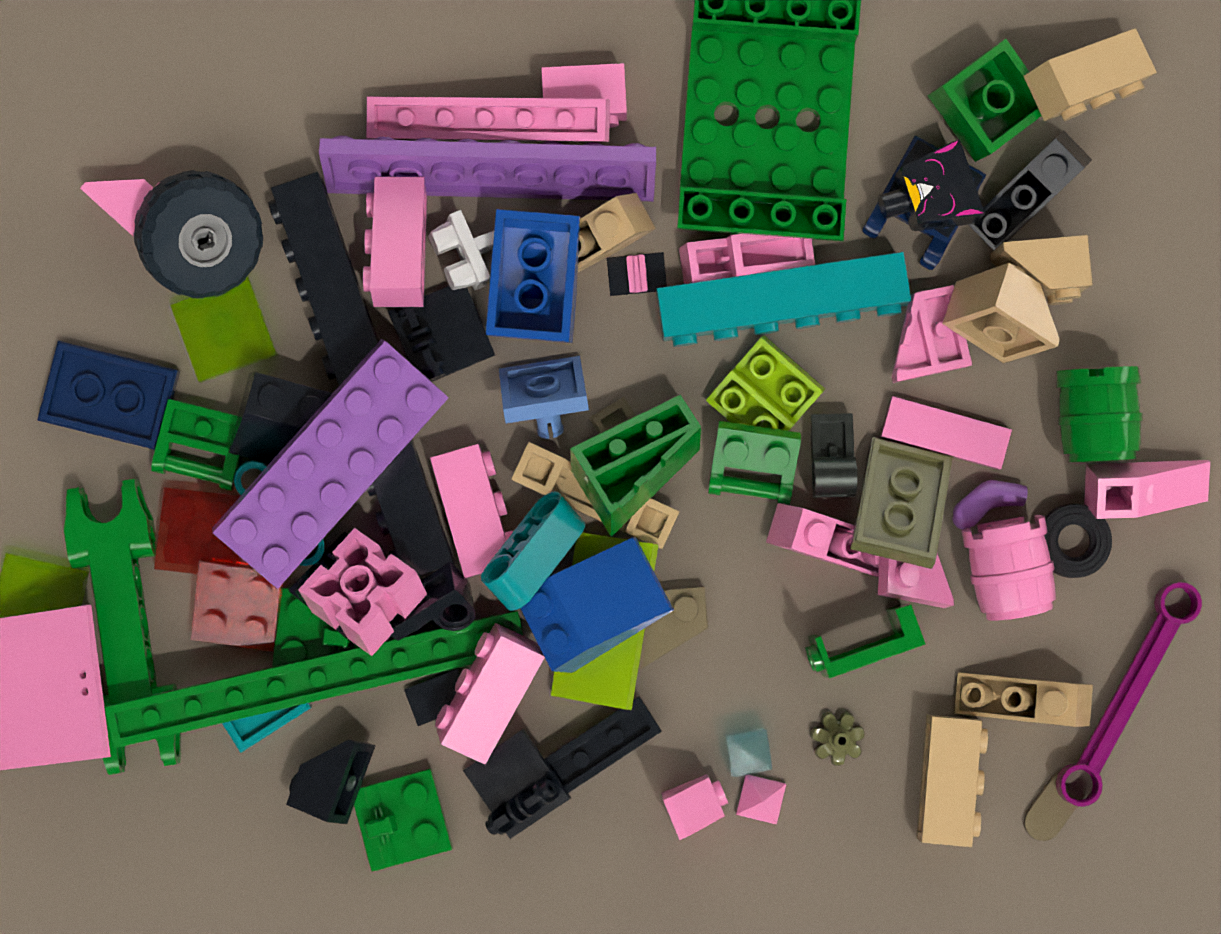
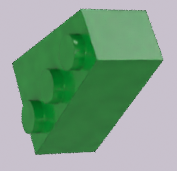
M680 394L570 448L571 472L611 537L700 450L701 425Z

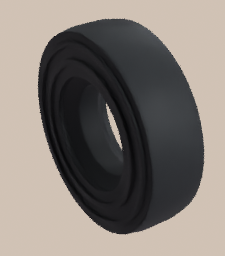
M1082 504L1062 505L1053 509L1045 516L1048 532L1044 536L1050 559L1054 563L1053 572L1066 578H1082L1095 573L1105 564L1112 548V534L1105 519H1096L1088 509V506ZM1068 525L1081 526L1089 535V547L1079 557L1067 556L1059 547V534Z

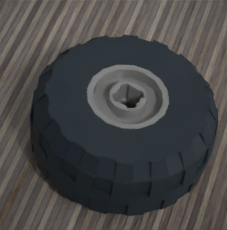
M183 171L160 181L143 198L144 200L139 210H137L134 220V243L139 258L146 270L158 283L178 295L196 299L217 297L226 294L227 291L236 286L238 287L246 280L249 273L254 270L259 260L261 248H263L262 221L252 200L232 181L208 171Z

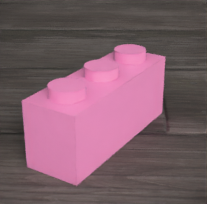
M375 177L374 193H367L366 196L367 218H373L372 229H365V254H371V266H364L363 268L364 292H371L374 307H424L427 220L425 178Z
M476 444L430 458L464 578L482 574L487 564L513 533V530L508 532L504 530L501 516L508 514L501 491L493 492L489 478L496 475L490 451L482 453L481 446Z
M497 623L494 624L490 633L485 632L479 639L475 648L476 659L470 670L465 668L461 672L455 685L457 693L450 706L445 704L441 708L435 722L441 745L483 764H486L545 658L537 642Z

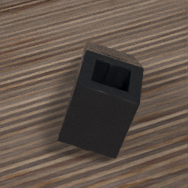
M1063 130L983 207L985 214L979 221L969 226L995 250L1003 242L1010 240L1076 177L1092 159Z

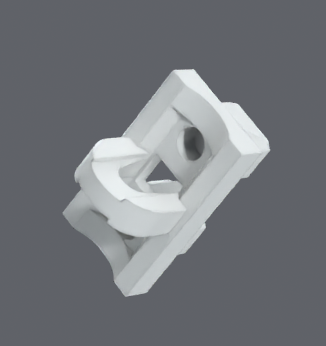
M459 210L451 213L446 223L432 230L428 237L437 255L456 248L461 259L460 262L447 266L444 269L450 288L456 290L473 286L475 291L485 287L486 281L490 280V274L481 255L493 250L494 231L473 238L462 211Z

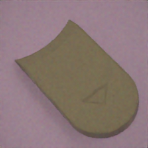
M1056 773L1024 817L1025 830L1032 838L1039 841L1053 839L1078 807L1067 803L1058 794ZM1065 785L1066 792L1071 799L1083 800L1084 794L1077 793Z

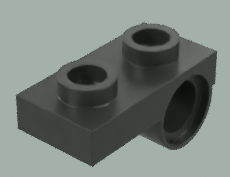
M853 413L810 415L813 498L855 497L857 493L856 457H854Z

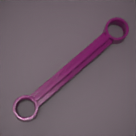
M1184 582L1169 583L1161 587L1157 592L1154 605L1158 615L1077 763L1065 766L1058 773L1056 779L1057 792L1067 803L1085 807L1099 799L1103 789L1102 779L1099 774L1180 625L1193 621L1201 611L1202 599L1194 586ZM1176 588H1182L1191 599L1190 610L1183 618L1172 617L1165 608L1167 594ZM1077 770L1086 771L1093 783L1091 793L1083 800L1071 799L1065 788L1066 779L1072 772Z

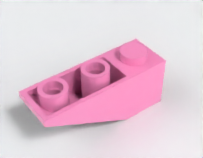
M1210 461L1086 464L1084 504L1088 506V509L1096 519L1137 518L1207 502Z
M777 504L766 543L879 578L880 556L850 549L854 525L804 508Z

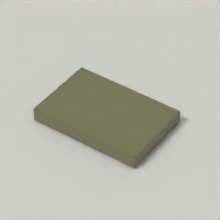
M872 437L850 549L932 569L936 562L953 456Z

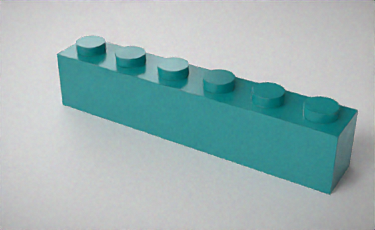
M904 252L657 288L656 291L663 342L673 341V347L697 344V337L713 335L714 341L734 339L739 337L738 331L753 328L755 335L775 333L779 331V325L794 322L796 329L819 326V319L835 316L836 323L860 320V313L875 310L877 317L892 316L902 313L901 307L907 306L911 302Z

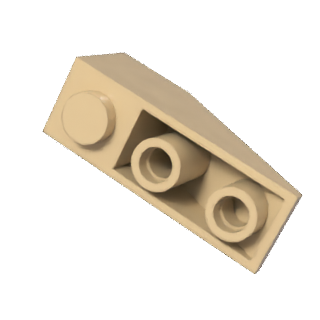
M637 193L616 196L580 219L578 272L624 249L656 229Z
M958 672L954 714L1073 727L1090 726L1093 685Z

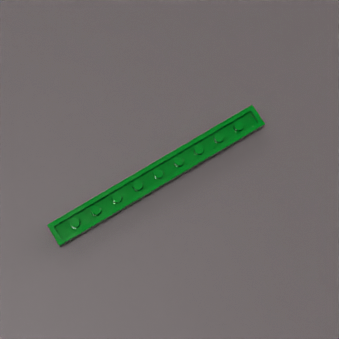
M514 610L475 619L467 628L458 631H449L441 627L407 635L399 641L395 638L389 639L381 645L373 656L360 647H355L106 705L104 708L113 748L472 665L477 657L475 655V648L479 639L485 632L490 633L495 623L523 636L518 611Z

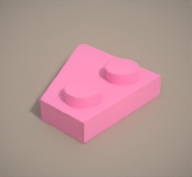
M954 285L910 295L911 302L907 307L892 373L893 383L966 368L972 365L967 340L942 324Z
M938 554L932 569L879 557L878 595L940 608L954 606V599Z

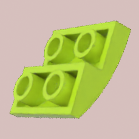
M763 335L706 401L731 423L789 431L823 393L825 388Z

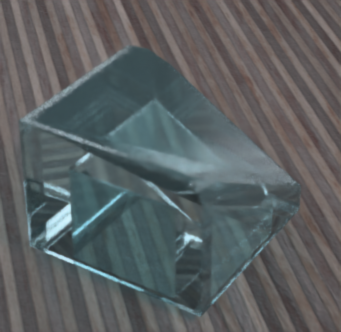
M766 728L724 734L732 778L772 769Z

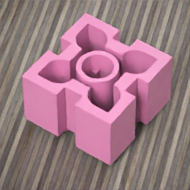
M354 528L332 552L337 560L329 570L320 565L298 590L312 613L335 630L340 625L350 641L373 656L394 632L389 622L397 613L406 619L427 595V592L414 569L392 554L386 559L377 543Z

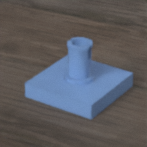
M580 356L499 368L506 424L536 419L538 436L549 439L547 423H551L553 438H555L564 431L560 415L589 410Z

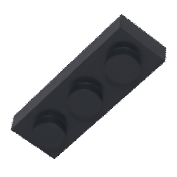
M640 696L633 699L632 710L618 709L544 759L566 791L570 793L661 733L662 730Z

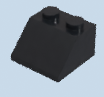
M258 372L249 373L228 453L270 464L333 393Z

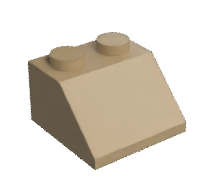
M1088 235L1003 242L990 254L991 263L996 267L1007 263L1017 265L1024 269L1028 276L1039 282L1044 296L1047 298L1048 305L1072 303L1073 299L1081 297V292L1093 285Z
M1007 263L956 282L942 324L1002 363H1006L1058 347L1060 339L1041 284L1028 276L1021 267Z

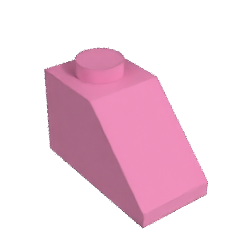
M145 179L85 182L80 187L83 192L133 237L135 231L134 220L137 210H139L144 200L143 198L150 189L154 188Z
M707 774L661 793L679 840L725 817L721 806L728 804L719 780L711 783Z

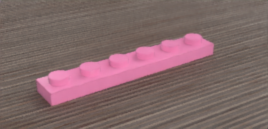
M367 97L366 138L369 139L390 137L393 139L431 138L434 140L609 142V99Z

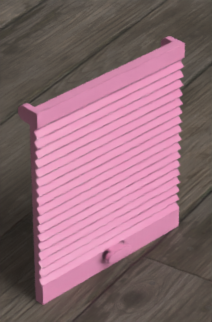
M91 605L0 618V770L111 757Z

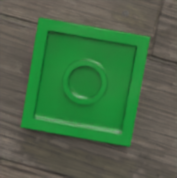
M282 589L272 667L358 647L312 613L306 605L288 591L289 589Z
M432 768L360 787L354 807L372 872L453 849Z

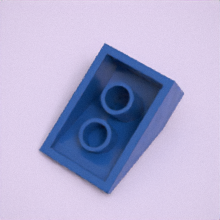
M496 209L486 335L491 337L573 343L580 216Z
M635 537L549 576L532 599L520 608L551 670L567 673L575 672L674 611Z

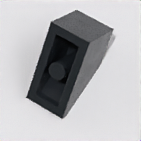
M348 739L301 764L298 772L291 780L290 794L286 805L325 822L347 824L376 745Z

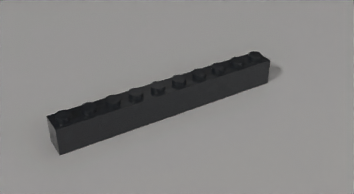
M318 172L272 187L271 191L274 200L268 201V205L275 224L283 223L288 238L281 240L288 262L297 263L301 277L296 278L295 283L302 302L310 301L315 316L309 317L308 320L316 341L321 339L324 341L328 353L322 356L324 368L329 380L336 378L340 386L377 345L379 340L323 178ZM412 438L368 487L367 492L370 497L377 495L382 510L375 512L383 536L391 535L395 550L389 551V555L392 554L414 569L420 577L435 572L449 562L453 565L456 562Z

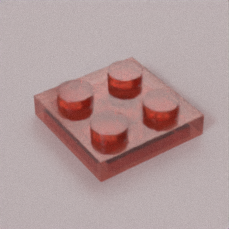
M164 487L154 569L239 579L241 557L213 534L212 527L240 496Z
M201 557L198 564L191 640L273 652L283 584L277 589L248 563Z

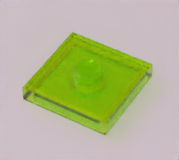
M248 276L238 287L236 286L227 291L226 294L217 297H206L204 299L188 298L170 305L199 383L278 355Z
M6 553L0 575V618L81 606L89 571Z

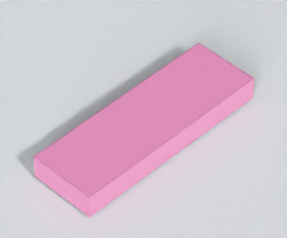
M892 396L880 437L1001 470L1012 429Z

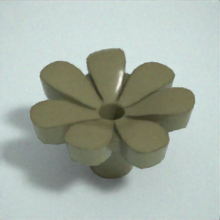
M831 712L823 714L821 721L824 728L814 727L810 733L811 739L821 743L815 748V755L819 759H824L831 755V763L834 766L843 765L846 755L853 759L858 758L861 755L862 749L856 744V741L863 739L865 732L861 726L852 727L854 716L844 712L841 714L840 719L836 720ZM843 737L842 742L838 743L839 738Z

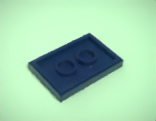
M58 341L37 421L155 450L168 399L173 400L180 371Z

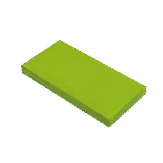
M582 533L576 540L572 566L627 539ZM638 541L654 571L659 545ZM645 628L573 673L554 672L550 696L632 710Z

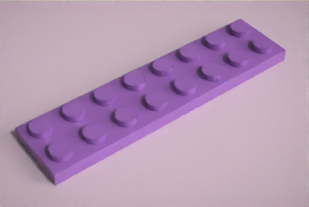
M336 136L332 139L320 138L319 156L327 193H374L375 177H424L427 196L611 200L616 196L637 193L641 201L654 202L656 147H646L639 143H631L625 146H604L597 142H588L583 145H563L556 141H546L541 144H522L514 140L484 143L473 139L445 142L436 141L431 138H420L416 141L395 140L390 137H378L374 140L353 139L348 136Z

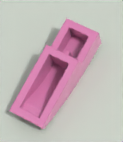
M736 234L722 239L687 242L679 248L684 284L815 265L812 239Z

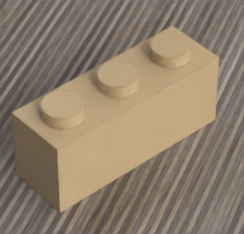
M1135 28L1047 60L1026 74L1024 79L1044 121L1060 115L1063 121H1067L1087 111L1086 105L1090 104L1092 109L1096 110L1116 100L1115 94L1119 93L1122 99L1136 94L1145 88L1142 81L1157 72Z
M930 714L926 716L917 839L922 843L972 847L973 837H979L981 813L975 812L976 795L982 796L984 791L985 774L983 770H979L980 753L985 754L987 751L988 730L982 728V721L979 719Z

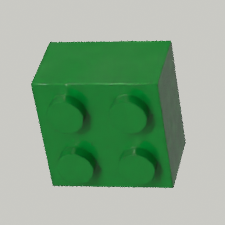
M1007 39L990 48L927 95L975 162L991 155L1042 116L1024 79V76L1030 71Z

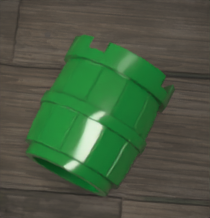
M1123 366L1056 371V388H1060V417H1058V425H1060L1063 454H1068V462L1136 459V451H1140L1141 421H1143V413H1140L1137 384H1141L1139 367Z

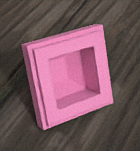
M745 774L736 815L777 825L786 783Z

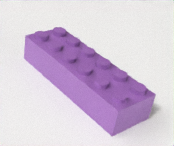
M381 339L212 527L213 534L278 589L449 397L390 344Z

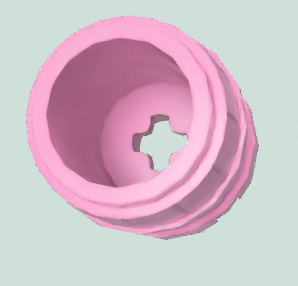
M1034 515L1036 524L1025 523L1024 517L977 525L978 533L973 535L969 528L962 530L964 547L969 548L972 572L970 576L971 584L974 585L980 610L982 613H986L987 620H1010L1052 610V601L1056 600L1053 576L1054 563L1050 559L1044 536L1048 532L1045 516Z

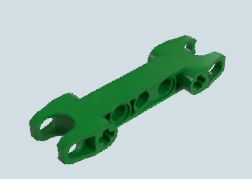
M139 479L122 480V509L116 518L107 523L98 521L92 515L84 488L67 489L64 536L69 563L73 569L90 566L109 693L103 695L104 707L177 689L176 684L157 686L139 559L157 555V539L154 519L147 506ZM106 717L111 757L103 758V762L108 775L125 772L126 755L125 746L113 748ZM181 733L156 739L164 766L175 765L181 762Z

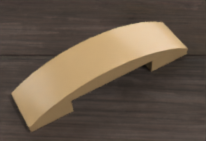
M528 442L511 480L542 495L557 491L574 510L601 521L571 472V462ZM650 498L619 530L644 542L658 544V548L663 549L680 511Z

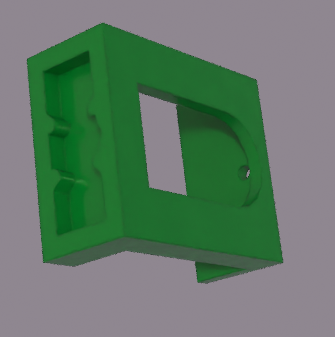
M898 604L886 609L894 635L832 657H828L821 636H808L811 646L805 647V652L812 670L816 671V673L821 672L822 676L830 679L925 645L926 643L912 605Z

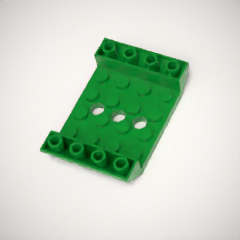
M694 0L677 229L844 241L847 199H844L854 53L855 42L859 35L861 0ZM723 105L732 106L738 114V120L731 126L719 124L714 116L717 108ZM769 108L776 112L779 122L774 128L763 129L757 124L755 115L761 109ZM805 111L814 113L819 119V127L813 132L802 131L796 123V118L800 113Z

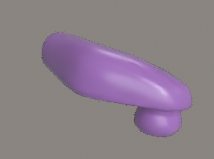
M988 480L981 483L955 505L952 516L954 525L962 530L970 529L993 508L1024 506L1028 494L1027 486L998 480Z

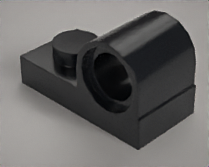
M449 562L421 580L427 595L406 619L397 613L389 622L394 630L391 636L397 641L419 630L431 620L449 631L467 628L475 619V608L470 583L460 573V570Z

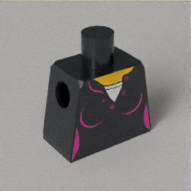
M960 139L901 167L894 176L897 190L878 195L879 207L883 217L887 219L905 213L912 231L971 225L977 223L985 214Z

